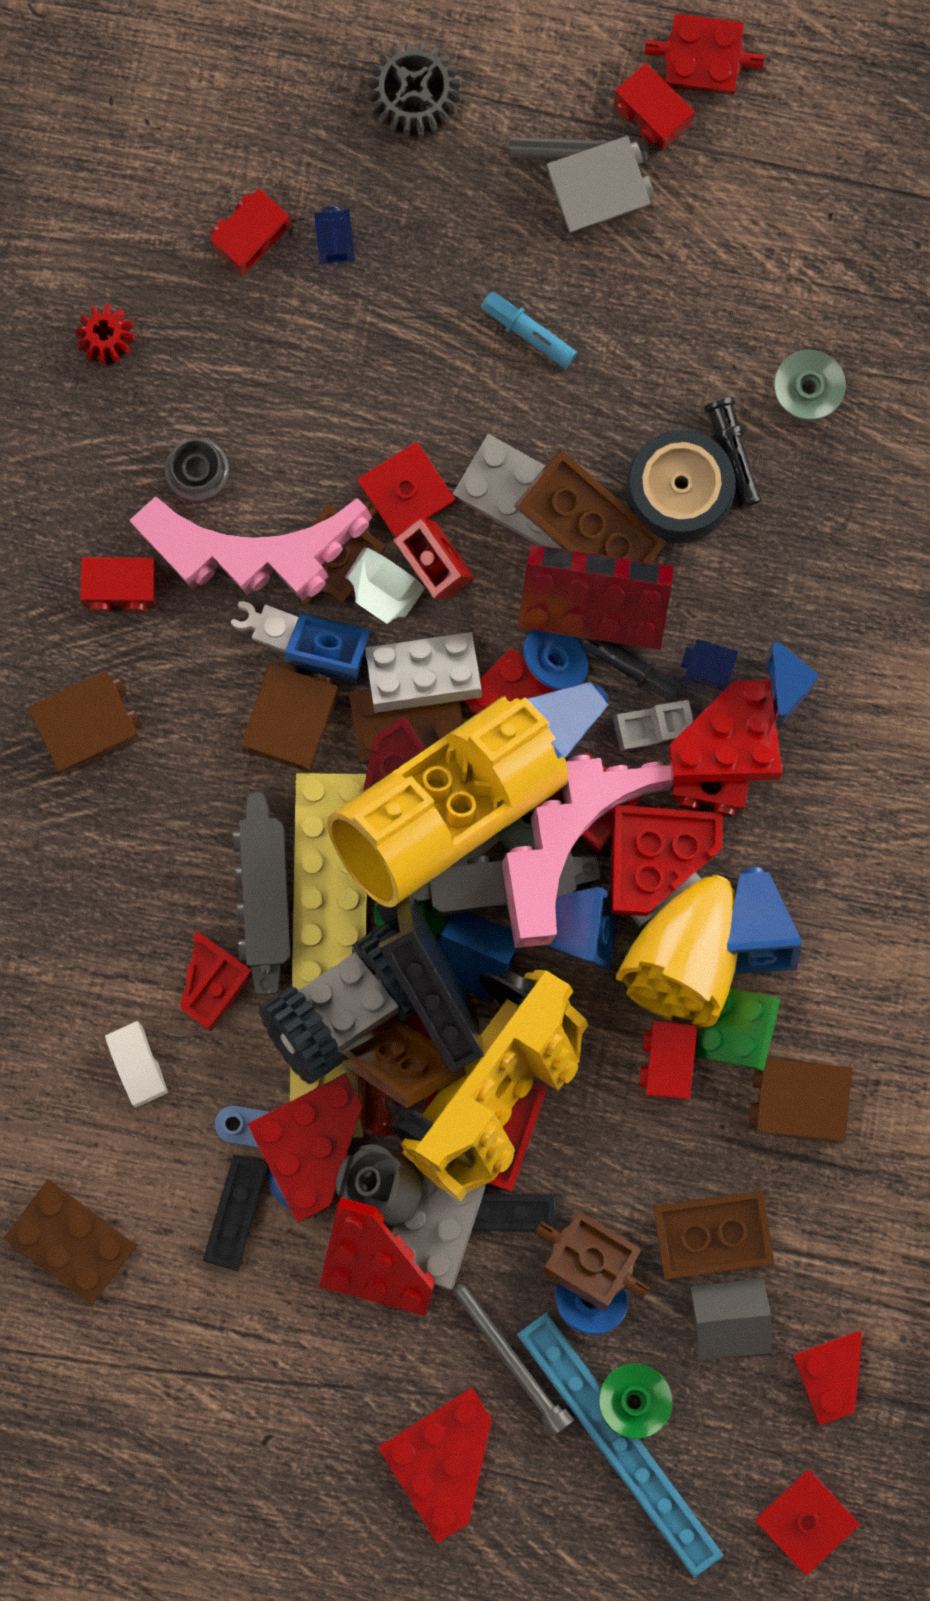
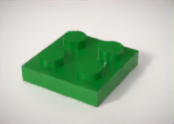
M730 989L717 1022L710 1027H700L694 1056L704 1060L764 1071L781 999L775 996Z

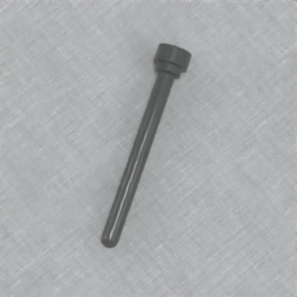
M464 1284L456 1285L453 1289L454 1296L543 1415L541 1420L544 1423L542 1427L550 1438L554 1437L571 1424L574 1419L566 1408L562 1410L559 1405H553Z

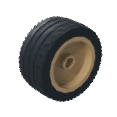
M690 430L667 431L649 440L635 455L629 468L626 484L628 504L630 510L637 515L639 520L651 532L665 541L688 543L699 540L719 527L729 513L735 494V474L732 464L723 448L708 436ZM682 482L685 483L688 487L685 489H678L674 483Z

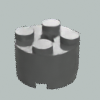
M374 1144L360 1147L361 1150L353 1156L349 1155L343 1161L336 1180L338 1196L377 1207L385 1217L383 1222L385 1225H395L400 1222L410 1221L420 1201L424 1175L416 1168L413 1162L402 1153Z

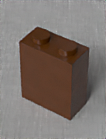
M279 662V665L276 666L269 663L241 742L242 750L311 773L339 695L338 686L333 685L334 680L325 675L314 673L313 677L300 674V668L292 664Z
M107 670L28 707L54 764L62 777L141 740L136 730L143 727L134 708L127 711L121 698L127 696L119 677L111 679Z
M767 1058L764 1071L754 1069L753 1088H759L758 1103L751 1102L749 1124L755 1125L754 1134L834 1143L845 1142L853 1068Z

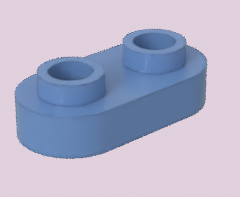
M228 1106L222 1109L216 1116L215 1130L219 1137L228 1143L259 1148L247 1123L269 1112L239 1106ZM232 1117L238 1118L240 1121V1126L235 1131H230L226 1127L228 1119Z

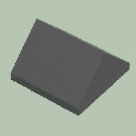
M764 1279L690 1286L698 1361L773 1353L771 1312Z

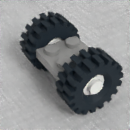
M383 924L352 945V955L300 990H297L295 987H289L259 1007V1016L262 1018V1024L267 1028V1034L274 1041V1046L281 1052L285 1062L291 1065L295 1074H299L300 1078L304 1082L306 1081L307 1084L314 1083L342 1064L341 1051L394 1016L396 1019L399 1018L400 1021H405L417 1013L379 947V943L398 934L389 925Z

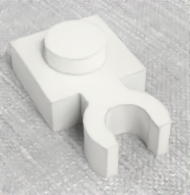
M240 601L238 608L247 611L249 617L243 622L232 619L231 625L240 631L254 629L253 641L286 652L299 617L268 605L264 606L260 614L255 612L254 607L250 603Z

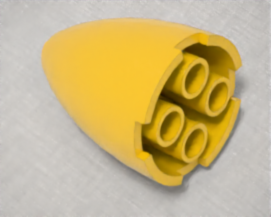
M719 875L702 878L673 897L644 927L629 949L616 974V980L625 983L628 987L626 995L634 1002L672 1021L673 1016L693 1020L692 1024L697 1027H710L717 1022L729 994L738 953L733 955L727 951L736 897L735 890L731 887L732 884L728 879Z

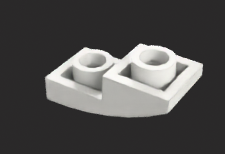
M138 1021L105 1035L118 1074L135 1108L168 1093L159 1063L152 1056L144 1028Z

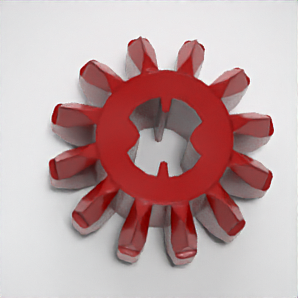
M106 304L103 308V313H99L98 309L92 306L90 310L93 317L89 318L81 315L79 320L84 327L75 328V336L80 338L76 343L79 351H86L85 357L89 362L98 356L100 366L106 365L107 357H112L113 362L118 364L120 362L118 353L130 355L131 349L127 344L136 341L135 334L129 332L134 327L131 319L124 320L125 312L122 309L112 314L111 305ZM103 330H110L112 337L107 335L108 340L102 341L100 340L99 333L103 335Z

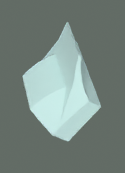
M365 547L345 576L353 584L356 603L386 624L397 617H406L425 589L415 577L389 559Z

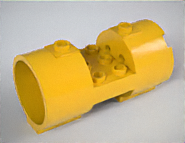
M503 696L330 814L327 827L331 842L338 857L355 882L379 904L386 907H394L446 871L459 859L564 788L568 782V767L564 757L557 758L554 747L551 744L555 737L548 728L549 721L526 698L522 700L516 698L510 702Z

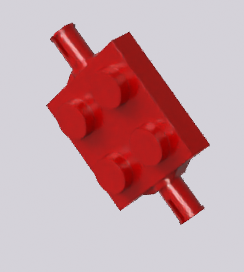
M674 13L673 28L667 42L646 39L644 54L665 56L667 67L665 82L669 86L731 95L735 94L736 80L741 68L748 67L763 70L765 55L744 53L742 43L744 22Z

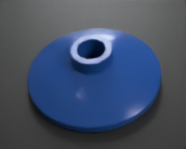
M532 630L527 635L523 644L524 660L530 672L542 684L555 690H563L580 685L585 680L588 673V659L585 651L581 649V644L574 636Z
M560 1284L556 1286L555 1303L562 1319L579 1332L590 1335L610 1332L621 1323L626 1314L628 1298L624 1288L613 1297L604 1312L594 1305L593 1309L586 1307L582 1303L584 1301L583 1298Z

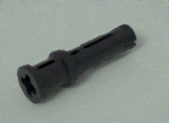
M728 397L705 405L704 411L710 415L715 430L713 435L714 441L717 444H721L732 464L739 506L744 508L761 502L762 498L759 495L751 465L742 442L745 430L743 426L739 425L734 411L735 399L734 397Z

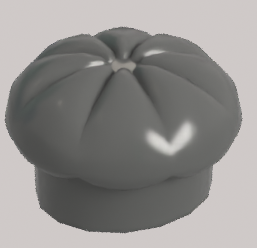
M201 438L188 439L179 443L169 453L165 463V477L169 487L175 494L190 501H203L212 498L222 490L229 475V464L223 450L215 443Z

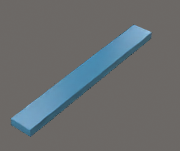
M547 1312L517 1334L519 1339L691 1575L695 1578L724 1556L642 1442L639 1439L626 1438L615 1433L605 1423L599 1409L601 1386Z

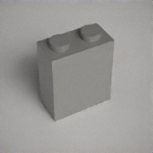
M625 136L546 165L569 234L651 205L649 198L655 195L649 177L641 176L638 164L642 163L643 159L637 142L630 143L629 137Z

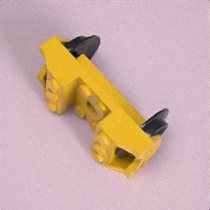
M507 970L501 971L498 976L487 972L481 973L479 975V982L502 1005L481 1034L485 1056L466 1065V1075L449 1086L442 1088L423 1115L409 1107H404L394 1100H387L385 1103L386 1108L393 1116L389 1126L403 1141L401 1143L404 1149L402 1154L413 1162L416 1168L438 1188L460 1202L468 1192L493 1181L499 1172L506 1171L512 1163L515 1148L504 1131L503 1126L509 1120L512 1113L511 1108L519 1097H525L533 1085V1078L537 1077L559 1091L564 1083H569L574 1078L578 1070L582 1034L589 1025L586 1019L571 1006L568 1000L573 993L571 986L546 970H535L533 973L527 972L523 978Z

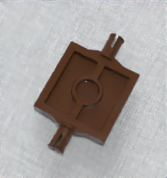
M365 501L364 506L368 509L371 517H373L378 509ZM327 504L312 526L334 516L338 511ZM368 529L356 538L351 537L342 545L341 553L334 560L328 563L325 561L321 565L329 577L325 580V586L320 592L329 594L344 605L354 592L353 584L345 576L363 548H369L382 555L386 545L373 537ZM296 595L293 599L306 608L312 597L307 596L302 601Z
M578 1211L571 1224L564 1228L562 1232L542 1221L534 1233L553 1245L551 1256L541 1273L604 1312L613 1297L621 1292L623 1288L643 1300L650 1286L631 1276L633 1264L642 1249Z

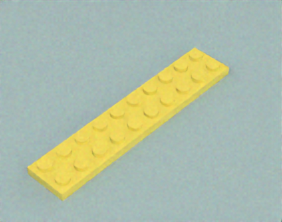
M296 773L292 988L295 987L297 990H300L352 955V945L366 936L367 893L355 882L344 867L333 847L327 827L330 814L363 792L366 774ZM340 1064L314 1083L307 1084L306 1081L304 1082L300 1078L299 1074H295L290 1066V1101L346 1073L363 1106L353 1138H363L364 1079L343 1064Z

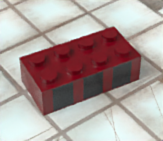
M531 544L526 566L518 628L661 650L674 566Z

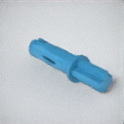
M495 292L488 294L483 301L482 310L506 326L508 333L513 331L566 369L578 352L527 316L524 313V308H516ZM538 334L543 339L548 341L551 345L548 346L534 335Z

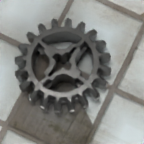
M407 42L404 46V52L400 53L399 49L393 46L391 48L392 58L382 54L379 57L382 66H372L371 72L375 77L367 79V86L372 89L367 92V100L374 102L371 105V112L373 114H380L379 123L381 125L391 121L390 131L393 134L400 127H403L406 138L410 136L411 129H417L418 137L422 138L424 136V128L428 127L435 134L438 131L437 121L447 126L449 123L447 114L455 115L457 113V106L454 103L461 101V93L457 90L462 87L461 79L455 77L458 74L457 67L455 65L448 66L450 57L447 54L438 58V48L436 46L427 53L425 52V44L423 42L419 43L418 50H412L411 44ZM419 67L423 69L417 72H411L406 68ZM393 77L396 79V84L400 90L396 93V99L391 103L386 96L385 90L388 82ZM438 77L443 86V93L439 101L435 103L432 100V94L429 92V89L433 86V80ZM409 87H411L412 89H414V90L411 91L410 93L408 92V88H409ZM418 87H420L421 92L419 93L415 91V89H417ZM410 108H419L423 112L409 113L405 111Z

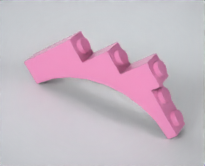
M155 496L129 521L192 590L197 585L202 586L214 576L215 569L218 566L247 595L253 590L258 591L263 588L270 580L269 575L274 571L303 601L307 596L313 597L319 593L325 586V580L329 576L321 565L325 561L328 563L334 560L341 553L342 545L351 537L356 538L368 528V521L372 517L368 509L357 498L334 516L310 528L282 536L249 538L225 535L199 527L176 514Z
M578 755L566 761L569 776L566 786L562 788L564 804H561V801L558 800L543 802L539 807H536L530 818L535 850H532L531 846L513 848L510 850V853L506 854L501 863L515 948L552 943L557 935L555 904L559 878L567 855L576 840L597 819L612 810L615 805L623 804L642 795L670 790L674 784L671 779L670 765L663 766L662 762H650L637 769H628L625 765L610 767L606 769V772H603L601 758L590 759L588 755Z

